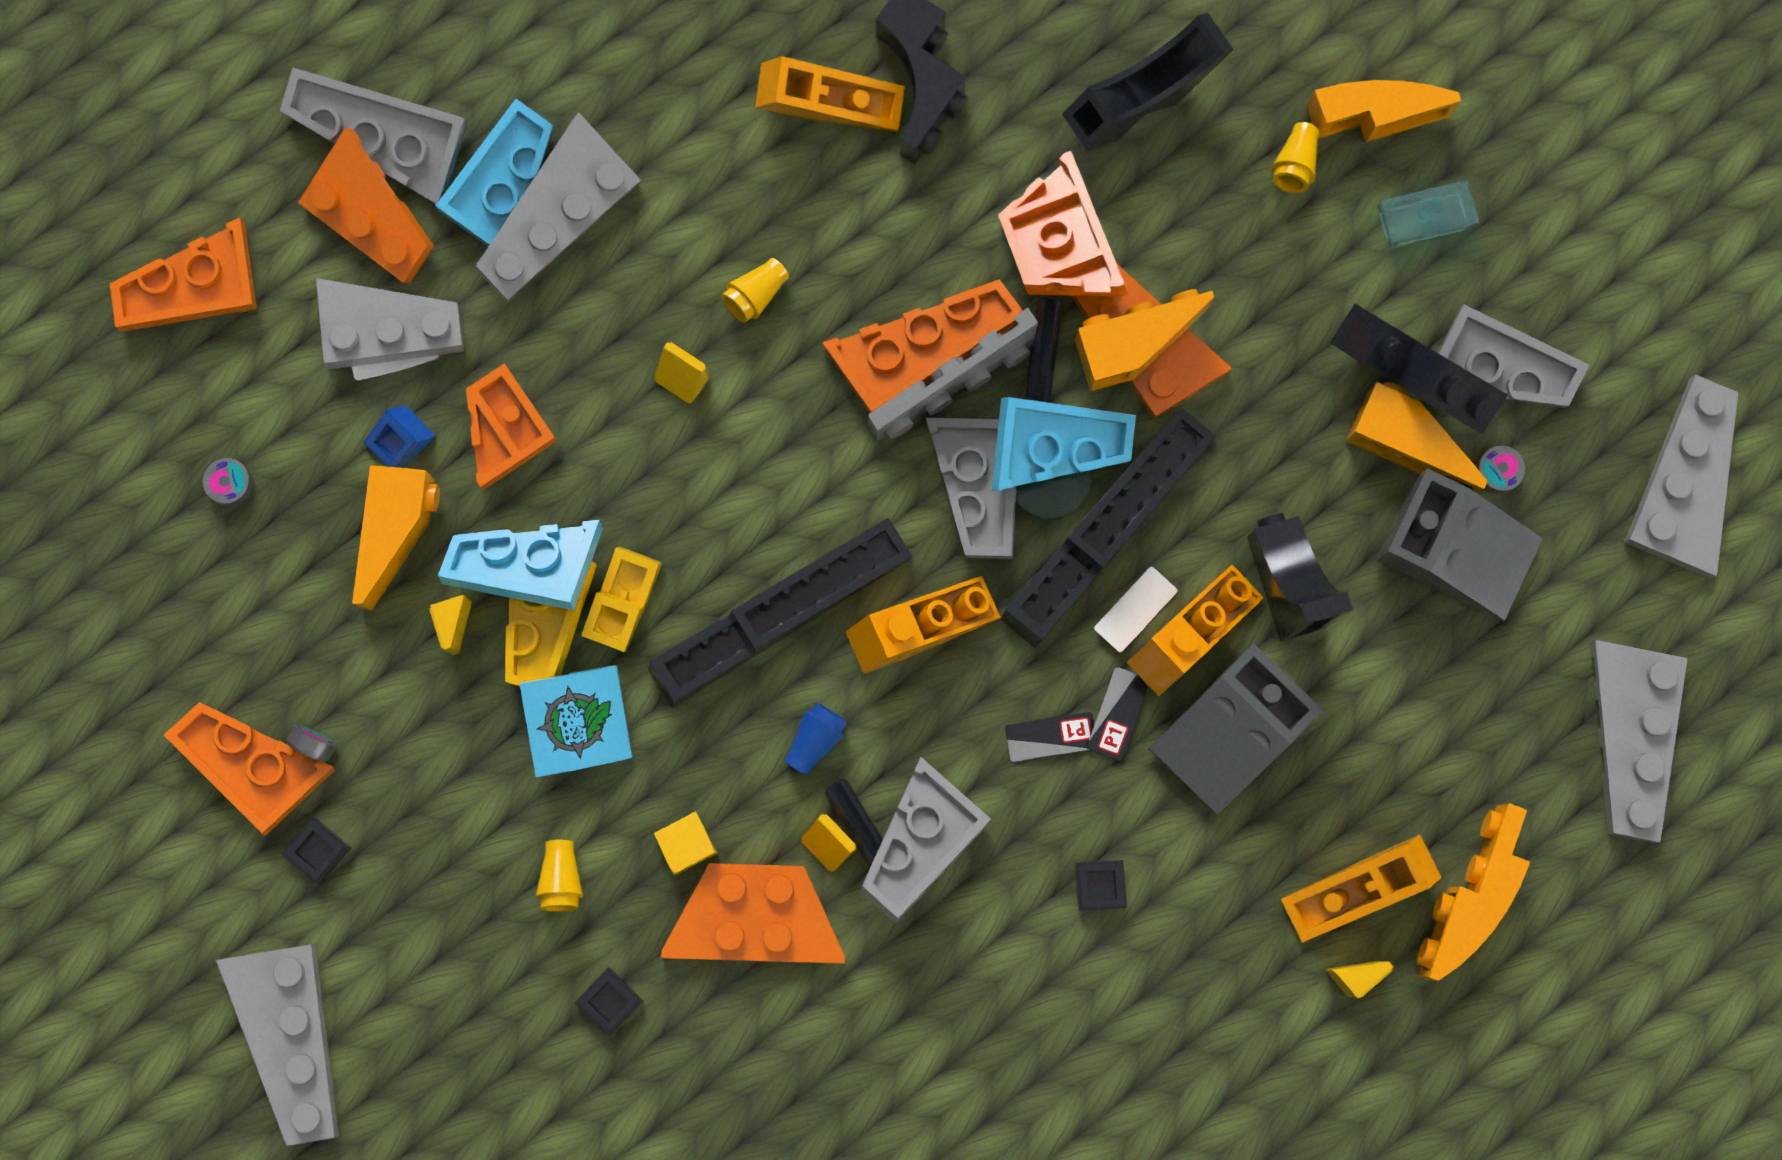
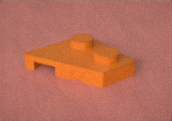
M505 363L466 388L468 410L471 414L472 423L470 427L472 446L475 449L477 466L476 481L483 491L557 442Z

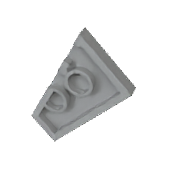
M316 278L323 360L327 369L465 352L461 312L457 302Z
M1466 305L1460 307L1438 351L1442 356L1508 394L1505 400L1563 408L1570 405L1589 367V364Z
M926 418L965 556L967 558L1013 559L1016 486L991 491L999 419Z
M920 757L860 892L896 924L988 826L991 818Z

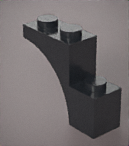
M889 0L876 18V37L889 46L898 56L907 70L912 83L915 104L911 120L900 139V155L915 164L923 152L930 155L935 149L943 134L939 129L946 119L950 117L954 120L963 109L968 99V96L965 95L966 76L933 56L940 50L948 35V32L945 30L946 12L928 0Z
M1209 13L1198 15L1175 37L1142 61L1114 77L1089 86L1062 115L1086 150L1117 142L1145 114L1177 105L1234 49Z
M1357 304L1353 305L1330 342L1360 363L1387 377L1421 400L1483 434L1508 396L1505 392Z

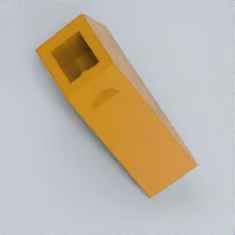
M1191 289L1171 297L1172 302L1154 307L1153 302H1144L1130 307L1127 310V315L1110 319L1108 314H1102L1085 320L1082 323L1083 327L1078 328L1074 341L1090 392L1134 380L1208 310L1214 299L1213 291L1199 294L1197 289Z
M1231 565L1126 663L1160 696L1264 597Z
M983 576L869 614L848 629L846 635L863 674L919 654L996 621L1001 617Z

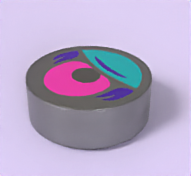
M1508 446L1490 448L1479 457L1476 463L1477 469L1488 480L1484 489L1495 494L1511 491L1521 483L1525 475L1523 458L1516 450Z
M223 458L216 460L206 469L203 476V488L207 496L216 503L223 506H236L243 503L250 496L253 489V477L249 469L239 461Z
M298 724L292 726L286 738L287 744L291 748L322 762L329 761L337 746L328 737Z

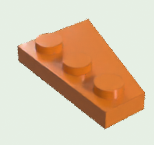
M345 127L298 203L402 283H411L434 248V245L404 201H400L384 179L386 175L377 162H373L368 156L355 130Z
M241 217L225 224L226 229L206 239L202 236L188 243L189 247L165 260L159 258L111 282L110 290L115 327L119 331L125 332L257 309L246 225Z
M200 702L164 734L264 836L273 830L335 771L333 766L310 758L289 745L274 740Z

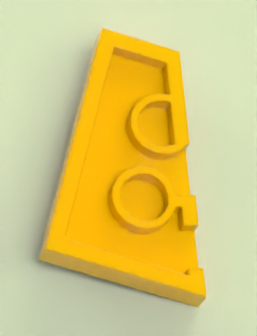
M592 561L575 610L509 598V624L506 626L505 647L506 683L520 687L521 682L561 676L594 576L596 563Z

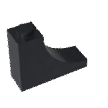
M1279 513L1257 521L1258 528H1255L1247 538L1280 642L1324 630L1353 610L1348 592L1337 590L1322 571L1308 542L1299 516L1285 520L1284 513Z

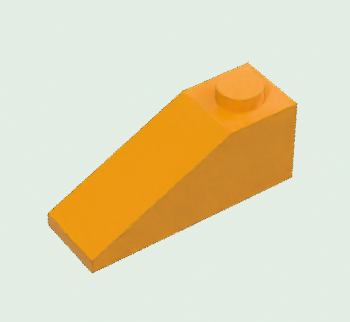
M781 56L761 63L755 108L797 118L895 132L899 131L905 86Z
M1376 382L1367 392L1346 442L1415 473L1421 474L1428 468L1470 488L1477 494L1481 492L1488 480L1419 400L1410 397L1409 391L1400 385L1385 382L1384 384Z
M370 465L352 604L362 610L372 611L429 526L431 512H437L440 487L438 484H435V479L426 470Z
M1419 834L1283 897L1281 901L1303 943L1427 890L1442 877Z

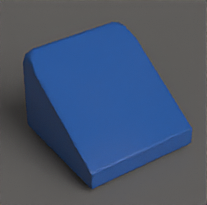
M403 405L386 410L363 443L387 467L404 468L432 441L435 435L407 406Z

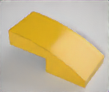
M620 546L616 547L601 591L596 592L581 636L626 652L645 610L662 562Z

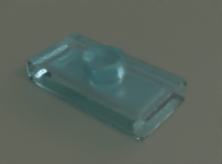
M1468 180L1381 200L1377 205L1389 248L1475 228L1480 223Z

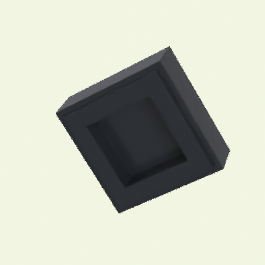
M312 817L282 852V855L316 884H322L352 847L318 818Z
M1123 860L1075 863L1078 911L1127 908Z
M608 967L580 996L575 1004L608 1036H611L644 1000L615 971Z

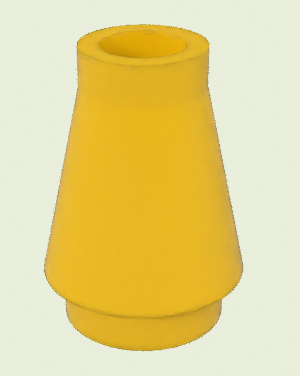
M1299 122L1294 125L1290 137L1271 167L1273 183L1279 189L1289 193H1302L1315 181L1317 141L1320 134L1316 126L1306 122Z
M770 258L765 264L729 282L726 285L727 290L721 295L722 301L729 312L739 321L746 323L750 318L757 319L782 284L789 279V274L778 260Z
M550 840L545 842V856L535 896L537 899H540V909L543 911L564 912L579 908V899L583 897V891L574 854V842L571 840Z

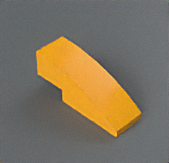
M1369 80L1342 83L1314 90L1306 107L1312 124L1320 131L1318 139L1360 126L1365 141L1369 142L1448 118L1462 100L1459 92L1433 85L1408 81Z

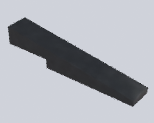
M1181 407L1007 607L1000 619L1036 649L1213 442L1216 435Z
M889 518L735 607L728 616L649 661L648 670L673 708L906 563L913 556Z

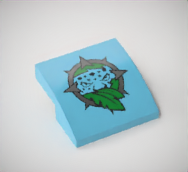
M617 665L571 672L567 675L520 683L536 777L589 768L633 757Z

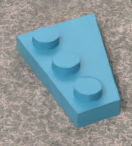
M515 99L435 205L436 210L488 247L541 169L553 133V125L518 99Z
M1012 397L1001 398L991 491L1003 490L1018 485L1131 461L1136 415Z
M600 520L583 521V526L559 529L558 525L554 524L540 526V531L512 533L509 529L453 535L438 577L444 585L575 610L603 527Z

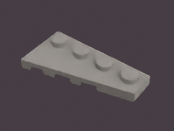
M293 67L280 107L282 113L334 144L345 127L354 129L361 139V145L373 162H377L386 175L435 204L438 203L449 188L468 123L463 117Z
M578 112L476 264L475 269L508 302L640 183V178Z
M1029 308L1014 316L1018 324L1006 334L1002 335V333H997L994 330L978 341L980 344L970 352L972 356L964 361L962 357H953L941 365L931 375L934 382L927 387L923 381H918L868 414V426L876 439L879 440L886 435L890 439H894L902 435L914 425L912 419L926 411L929 415L940 412L952 403L953 400L950 396L965 387L968 392H971L983 386L992 378L990 372L1003 364L1007 368H1011L1025 360L1031 354L1028 349L1033 345L1038 325Z
M1696 374L1688 380L1624 541L1628 545L1708 579L1717 577L1738 392Z
M1593 640L1589 643L1591 659L1594 658L1596 681H1593L1594 696L1599 706L1601 728H1598L1599 747L1603 748L1605 772L1602 773L1607 833L1651 843L1661 842L1688 658Z
M316 944L216 960L286 1146L338 1137L339 1131Z

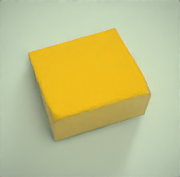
M667 342L663 348L654 379L656 383L686 403H691L708 381L709 374L704 363L674 343Z
M464 595L430 605L431 608H429L441 649L451 655L459 654L471 609V600Z
M696 811L654 833L673 875H678L718 853Z
M822 814L801 839L806 848L831 872L841 866L856 851V844L827 814Z
M1374 961L1328 968L1326 972L1347 997L1361 999L1389 975L1394 967L1388 961Z

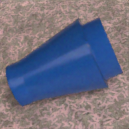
M816 702L811 711L805 710L791 749L784 761L797 771L808 775L811 769L845 736L842 731L848 722L831 709Z

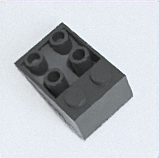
M1427 468L1413 480L1376 561L1503 622L1510 611L1542 541V537L1470 488Z
M1253 643L1160 736L1149 750L1215 815H1218L1308 727L1323 709Z

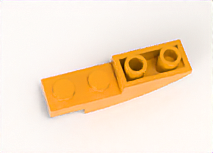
M1507 803L1497 805L1495 811L1490 810L1485 816L1480 831V836L1485 838L1480 855L1475 854L1472 857L1465 875V881L1470 882L1468 889L1461 886L1448 887L1447 893L1441 892L1435 902L1432 919L1437 922L1431 939L1426 937L1418 951L1416 963L1421 965L1418 977L1439 981L1458 968L1477 951L1508 911L1530 864L1529 861L1512 855L1527 812L1526 809Z

